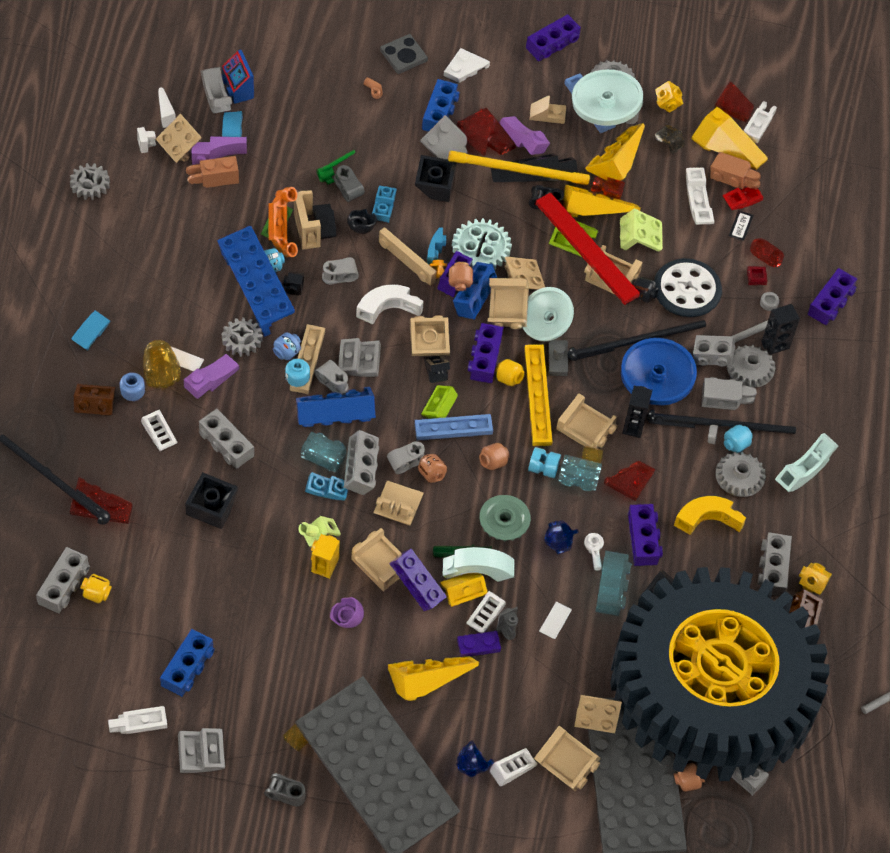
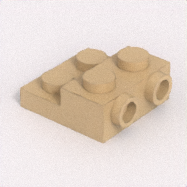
M416 316L410 319L412 356L450 355L448 317L433 316L432 318H425L424 316Z

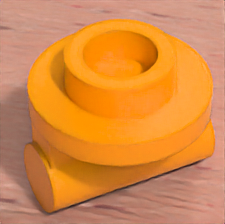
M433 260V263L429 264L437 272L436 279L442 276L445 271L443 268L448 266L447 263H444V260Z

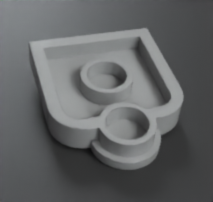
M446 115L420 140L437 158L448 159L450 150L467 154V149L465 148L467 143L466 135Z

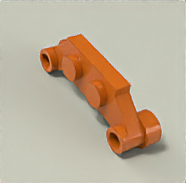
M294 187L278 190L273 202L269 203V240L273 242L278 252L282 253L285 257H295L298 252L297 245L287 241V203L294 202L298 195Z

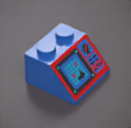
M238 50L222 66L221 74L223 84L227 87L226 93L232 98L234 104L254 98V76L242 50Z

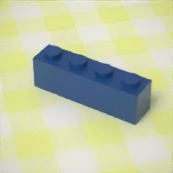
M365 387L363 392L352 389L347 390L348 392L344 395L332 392L324 398L320 394L296 398L298 423L303 427H311L315 423L331 425L337 421H341V423H351L352 420L359 419L362 422L371 421V418H376L374 394L370 387Z

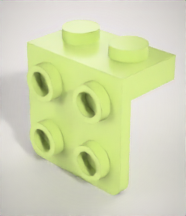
M635 208L620 218V248L628 250L638 242L655 251H661L663 246L662 222Z

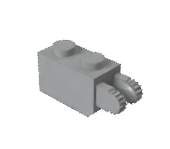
M714 377L705 378L702 386L701 407L736 410L740 404L753 403L757 390L752 386H742V381L733 379L722 380Z

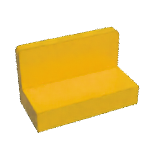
M466 573L440 582L441 587L446 591L448 603L451 607L488 593L484 576L481 573Z

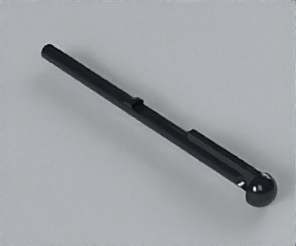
M702 320L577 350L571 347L567 354L570 360L577 361L578 359L612 352L614 348L635 344L641 340L661 338L706 327V322Z
M654 409L650 410L646 415L649 423L691 428H695V425H717L718 427L729 426V429L736 425H742L750 430L796 433V427L658 414L655 413Z
M4 434L0 436L1 443L96 516L98 524L105 525L110 521L111 516L108 511H105L79 489L75 491L54 475L48 467L43 466Z

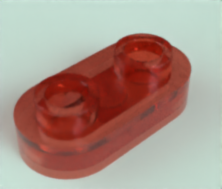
M762 238L752 241L750 251L754 256L771 267H778L782 264L784 254L780 249Z

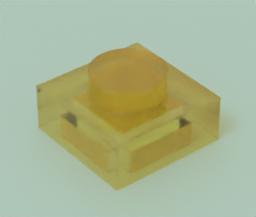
M584 447L581 467L600 470L603 450Z
M296 724L283 735V739L298 752L308 743Z

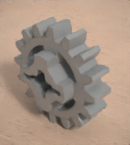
M86 163L84 168L80 165L79 171L74 169V174L70 175L72 192H77V197L83 195L84 200L88 197L94 200V196L101 198L100 193L106 194V189L110 188V178L107 170L103 171L102 166L96 168L95 163L92 167L88 163Z
M244 317L242 321L235 318V323L229 321L228 327H223L222 344L226 346V351L232 350V355L238 352L240 357H242L243 353L249 356V351L255 353L256 347H261V342L263 341L262 329L258 328V323L252 324V319L246 322Z

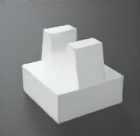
M144 127L137 128V140L141 153H146L149 147L156 146L155 132L145 131Z

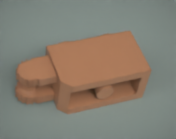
M719 152L710 166L711 179L733 187H739L740 189H744L745 186L752 189L760 187L759 180L761 175L759 172L751 169L748 161Z
M236 156L202 160L200 164L186 168V173L190 175L188 182L191 184L203 183L204 187L209 188L239 183Z

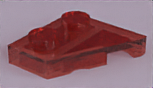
M731 81L715 104V108L718 107L726 114L744 122H747L754 110V105Z

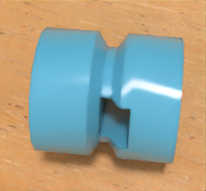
M535 447L528 471L537 474L543 472L544 476L555 478L561 454L554 452L548 454L546 450Z

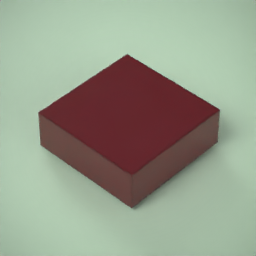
M747 267L748 285H767L766 267Z

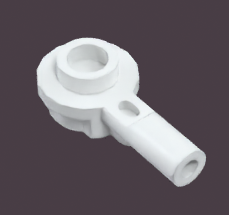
M591 533L585 537L584 545L589 550V553L592 554L594 570H601L602 565L599 552L604 545V540L601 535Z

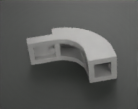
M220 67L200 70L211 111L219 113L231 110L230 104H232V100L225 91Z

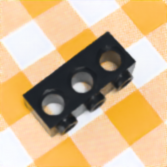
M792 304L771 310L761 340L764 349H767L769 355L788 350L791 347L800 320Z
M633 386L622 434L641 438L652 389L644 386Z

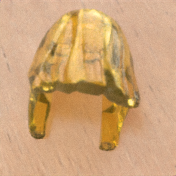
M154 340L144 349L143 372L149 387L157 389L161 386L162 388H167L168 386H173L174 382L180 381L178 358L166 341Z

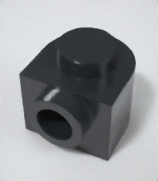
M289 271L288 275L284 276L283 285L286 286L287 294H302L304 273Z

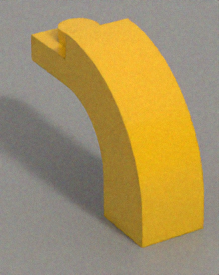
M704 496L687 503L676 516L674 526L691 535L699 523L705 520H718L740 532L746 517L741 512L731 509L732 501L717 496Z

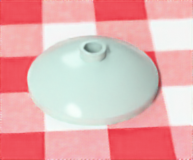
M545 287L533 292L528 297L527 327H523L524 331L531 338L538 341H551L563 335L570 327L574 316V307L570 297L564 291L555 287Z

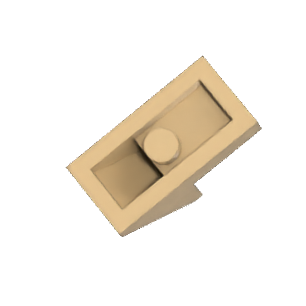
M546 96L531 104L530 120L565 124L566 106L549 104L550 96Z

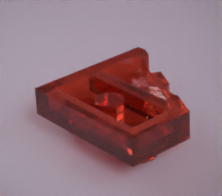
M481 108L461 131L466 135L467 143L485 156L496 120Z
M638 460L631 464L630 467L618 471V474L605 478L604 484L637 501L654 475L655 469Z

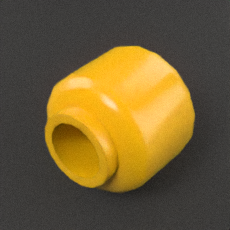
M510 359L499 362L495 368L497 380L508 386L520 384L524 378L522 365Z
M92 574L89 579L84 578L80 589L84 590V598L99 604L107 600L112 586H109L110 582L108 579Z

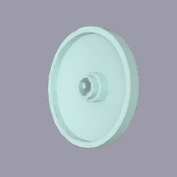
M607 69L589 73L576 83L572 92V104L576 113L582 119L602 126L617 125L632 119L640 111L643 103V91L639 82L631 75L618 70Z

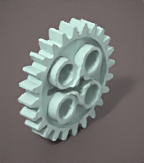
M482 218L481 222L475 219L473 224L467 221V226L461 224V229L457 228L456 234L453 235L452 252L458 251L472 258V268L476 262L493 264L496 270V265L502 266L503 261L506 262L505 257L510 256L511 238L508 237V232H504V227L498 228V223L492 225L491 220L485 223L484 218ZM485 233H487L485 237V242L483 243L481 248V253L479 257H476L478 255L479 248L481 247L483 236Z

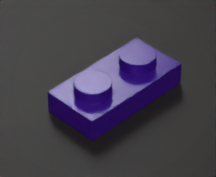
M497 631L457 637L461 657L478 656L501 651Z

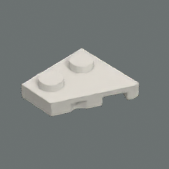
M460 48L445 69L444 76L460 83L466 80L467 77L477 74L478 70L489 68L490 61Z

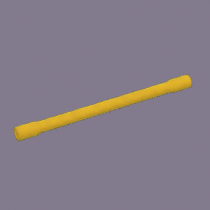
M450 150L448 161L468 163L570 181L576 184L588 185L590 175L565 172L469 155L463 152Z

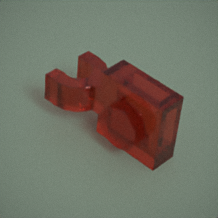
M595 177L591 191H604L603 195L620 200L625 182L609 177L607 181H604L601 178Z

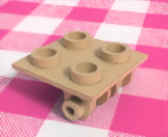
M180 114L156 140L177 163L179 160L185 162L189 159L188 151L202 137Z
M505 257V269L509 279H527L529 289L539 290L545 288L536 260Z
M387 481L381 496L376 501L377 506L374 514L411 526L424 493Z
M581 695L574 727L615 733L622 702Z

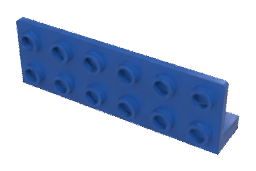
M248 226L217 240L265 337L271 334L269 329L272 326L271 323L295 313V309L251 226Z

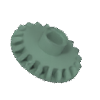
M498 495L484 503L480 510L479 519L480 525L483 527L484 532L489 534V537L492 536L496 540L500 539L505 542L507 540L513 541L515 538H520L526 533L530 525L531 516L528 507L520 499L510 495ZM501 519H506L508 522H503Z

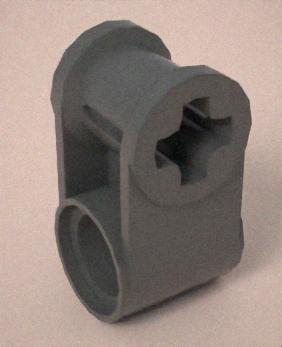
M347 165L338 167L334 176V182L341 191L343 198L350 202L365 194L363 185L357 179L352 169Z
M277 773L271 775L272 781L269 788L264 792L266 797L295 807L304 804L306 793L305 787L301 782L286 778ZM295 791L301 793L299 796L291 795Z

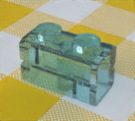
M311 432L301 448L302 458L335 473L346 456V447L342 442L329 440L322 433L316 434Z
M564 455L558 482H562L563 485L569 487L573 485L581 487L584 491H596L602 464Z

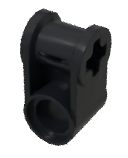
M535 185L531 189L532 197L529 199L528 204L533 209H539L536 205V200L551 192L563 206L564 193L558 188Z

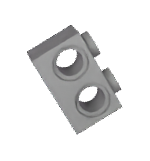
M696 335L693 351L695 364L703 366L733 365L735 353L733 337Z

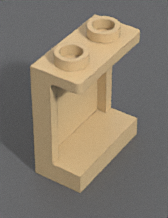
M311 190L297 192V199L294 201V217L302 250L320 247V220L308 221L307 215H312L313 193Z
M602 245L601 250L631 283L634 279L636 280L641 272L643 262L636 259L633 264H630L605 251L606 246ZM587 264L584 271L586 273L585 281L613 293L591 266Z
M490 278L491 297L488 324L510 327L511 329L527 327L528 280Z
M578 394L558 419L556 430L595 453L599 447L602 448L605 445L606 437L615 432L617 417L614 415L611 419L586 405L584 403L585 397Z
M382 528L371 532L365 541L359 542L353 547L352 560L382 591H385L400 579L389 563L399 556L401 552L384 536Z
M558 726L534 759L576 791L578 788L582 789L586 784L588 774L590 772L594 773L600 765L598 761L601 758L567 733L562 727Z

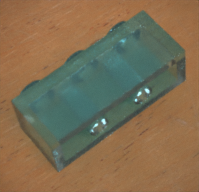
M605 551L595 612L619 616L620 609L625 608L626 597H623V591L627 592L629 580L625 578L626 574H630L631 570L628 554Z

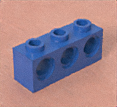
M437 79L423 117L422 130L430 131L445 115L448 118L449 115H453L455 109L454 102H458L460 92L457 91L458 84Z
M476 262L472 268L473 284L466 288L465 291H459L453 300L459 317L476 318L491 292L489 286L490 278H497L493 264Z
M191 629L161 675V686L183 697L186 691L189 692L194 683L193 679L196 675L201 674L204 662L207 658L210 659L214 653L213 639ZM198 645L203 646L202 649H195ZM186 662H193L190 666L184 665ZM176 678L183 679L181 682L173 681Z

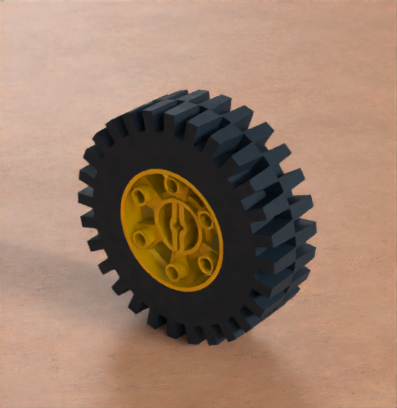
M708 567L697 568L692 582L685 570L675 574L672 585L666 578L659 580L653 593L647 589L641 594L638 605L633 604L630 608L626 621L623 622L612 661L611 691H616L614 700L622 702L620 711L624 710L622 724L628 731L638 726L635 742L641 748L655 740L652 757L660 763L671 751L676 754L673 770L683 772L688 761L692 760L697 762L696 775L701 779L706 780L712 766H717L719 781H730L736 767H739L741 778L744 780L749 775H754L758 765L764 772L768 773L774 769L778 759L785 763L791 758L794 749L797 748L799 750L804 743L826 695L828 685L825 683L829 676V664H824L828 652L825 644H817L821 633L818 626L814 624L805 627L809 613L803 606L789 614L793 596L785 591L777 600L773 601L771 599L774 583L765 579L757 592L750 589L752 573L743 571L736 585L730 583V568L720 567L714 582H711ZM680 652L690 657L691 662L688 660L674 662L673 658ZM758 672L761 679L758 677H751V673ZM737 696L741 700V702L729 703L733 701Z

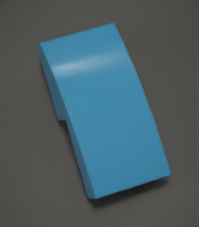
M242 111L224 113L222 137L242 136Z
M378 187L372 212L375 213L378 221H390L397 191L396 188Z
M439 228L432 237L428 249V265L433 263V260H438V253H442V246H446V235H443V228Z
M95 310L80 326L71 340L88 351L96 338L101 336L111 321Z
M311 472L305 492L324 498L345 500L348 489L344 488L343 479L331 476L329 479Z

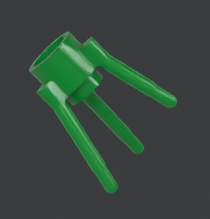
M355 150L326 166L316 169L320 182L326 181L327 185L333 183L334 178L332 176L335 174L332 167L353 155Z

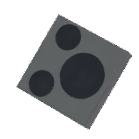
M411 34L380 46L381 53L397 74L428 61L427 55Z

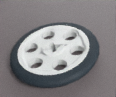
M686 258L676 259L661 267L655 275L654 281L656 282V288H658L656 298L666 310L682 317L702 316L713 310L721 300L722 284L720 278L710 266L701 261ZM696 271L699 273V276L693 277L690 275V272ZM678 272L681 274V277L676 278L672 273ZM708 284L711 289L705 290L701 285ZM670 285L673 286L675 290L667 291L665 287ZM682 298L686 303L679 304L676 302V299ZM702 298L704 302L699 304L694 299Z

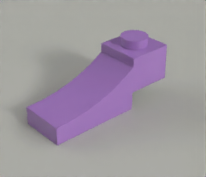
M515 116L504 117L499 122L517 147H525L531 155L544 153L550 144L541 131L528 129Z
M210 136V142H197L192 147V164H200L202 160L216 159L228 155L247 154V137Z
M225 354L211 365L200 370L197 368L184 379V388L198 399L208 390L212 392L237 372L239 365Z

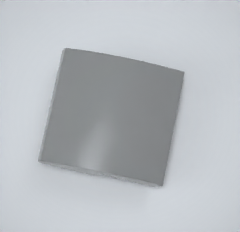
M359 338L341 339L338 367L350 376H378L381 351L380 341L361 342Z
M202 728L200 732L179 731L180 773L210 772L225 768L222 729Z

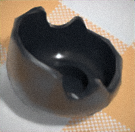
M366 209L360 211L353 210L347 218L349 227L358 234L369 233L377 221L375 213L368 214Z

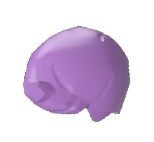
M353 597L341 598V602L336 603L330 613L331 620L343 628L358 626L364 617L362 604Z

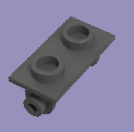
M518 607L504 609L498 617L496 631L497 633L502 631L504 637L508 640H512L516 636Z

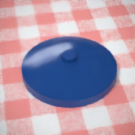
M649 338L637 342L627 350L621 365V378L627 390L632 394L634 385L652 389L649 404L669 405L684 399L693 389L697 375V368L692 355L680 344L664 338Z

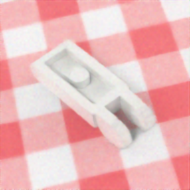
M765 101L756 109L744 129L747 136L755 143L759 142L777 109L776 106H773L769 113L765 112L764 110L767 107V102Z

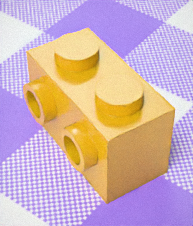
M321 534L319 539L313 542L311 551H313L311 572L330 579L339 560V540L331 535Z

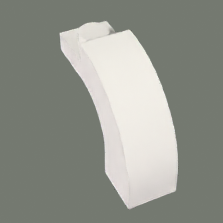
M384 285L371 290L361 299L357 306L356 317L374 324L378 315L388 308H400L420 316L423 311L424 301L417 296H411L410 288L406 286Z

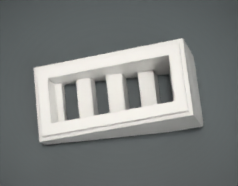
M161 87L158 91L161 122L163 128H166L176 117L164 89Z
M160 410L142 417L141 422L159 451L177 444ZM156 420L158 421V423L151 426L150 423ZM159 426L162 427V429L156 432L154 431L155 428ZM163 432L166 433V435H164V436H162V437H159V438L157 437V435H159V434H161V433H163ZM167 438L170 439L169 442L164 443V444H161V442H160V441L165 440V439H167Z
M488 591L466 624L479 633H484L502 611L506 602ZM491 601L497 605L496 609L489 605L488 602ZM486 607L493 613L489 614L488 612L483 610V608ZM482 613L489 619L486 621L485 619L480 617L479 614ZM477 619L480 622H482L484 626L481 627L473 621Z
M525 748L495 762L490 769V773L499 786H503L536 767L537 763ZM520 757L524 759L527 765H524Z

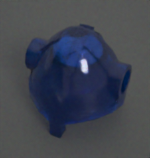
M563 520L548 523L549 528L546 531L544 542L550 548L556 550L557 554L570 551L573 536L579 533L578 529L572 530Z
M471 740L457 756L456 766L459 772L469 777H474L477 774L486 772L494 764V760L490 759L487 762L474 741Z

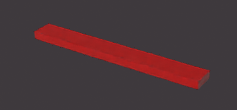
M551 192L536 200L538 208L624 305L639 297L640 292Z

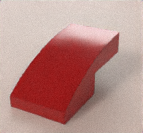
M738 187L724 194L723 198L731 210H737L762 201L763 195L758 188L746 187L740 190Z

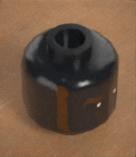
M638 277L632 281L633 286L640 292L636 300L649 303L653 298L657 297L658 288H656L654 280Z

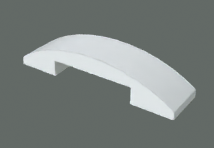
M686 168L687 192L693 220L696 225L714 224L713 212L709 206L705 186L706 176L704 168Z

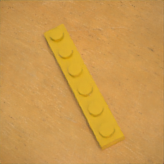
M525 345L533 446H552L544 345Z

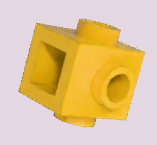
M667 81L655 89L658 99L657 104L661 109H665L670 113L683 104L682 92L672 82Z
M810 563L808 567L804 566L801 570L799 584L806 591L815 592L820 595L832 574L826 571L825 567L821 564Z

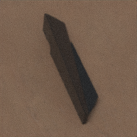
M554 153L510 161L578 173L576 159L569 157L558 160V156ZM491 168L493 182L564 181Z

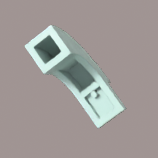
M825 433L821 434L811 448L799 460L786 465L775 480L788 492L797 490L812 479L828 463L829 457L837 449L838 445Z
M476 547L455 550V555L443 558V577L449 579L466 573H481L499 582L514 577V559L494 549Z

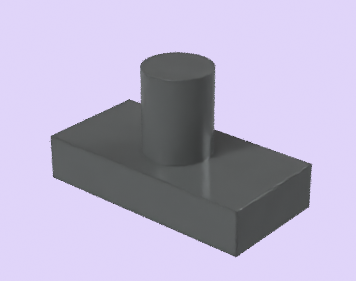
M551 340L548 343V369L550 376L568 375V341Z

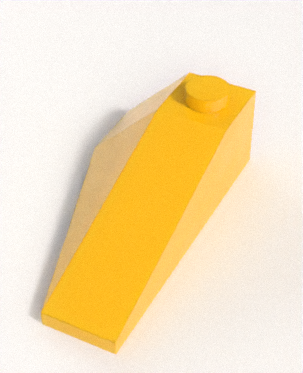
M718 107L704 118L691 138L705 150L722 152L748 161L754 170H757L768 160L766 155L738 124Z
M644 123L631 126L616 138L617 142L604 149L605 153L601 157L597 155L587 165L586 170L609 182L623 180L631 169L645 127Z
M565 185L563 207L574 217H578V215L630 212L634 208L639 211L641 209L638 205L616 198L610 200V197L603 194H596L594 196L593 193L588 192L589 190Z
M470 656L445 658L443 662L427 659L425 664H414L413 661H404L388 664V670L397 694L407 701H413L417 697L425 696L479 666V662Z

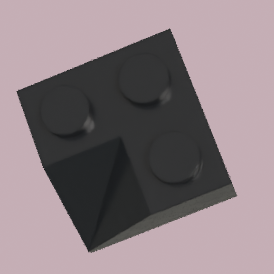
M421 155L415 186L433 200L449 202L455 178L456 162Z
M202 472L185 503L186 515L222 529L231 513L238 486Z

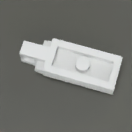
M165 706L127 711L119 715V719L108 720L110 733L121 731V734H132L168 728Z

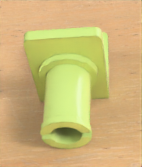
M323 516L318 517L311 524L303 522L299 525V533L304 535L308 545L311 547L321 534L341 535L334 519Z

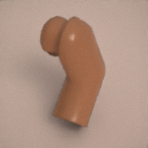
M367 77L364 85L371 89L373 98H381L383 95L382 85Z

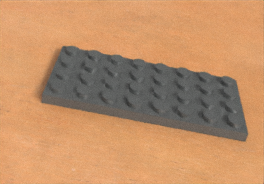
M364 676L295 722L386 853L405 852L460 812Z
M621 710L619 713L615 733L588 729L590 750L601 758L598 761L600 762L599 767L593 773L602 853L686 852L687 846L679 788L674 778L676 771L673 770L674 753L670 751L660 763L652 757L655 740L641 748L635 742L638 726L627 731L622 724L624 710Z

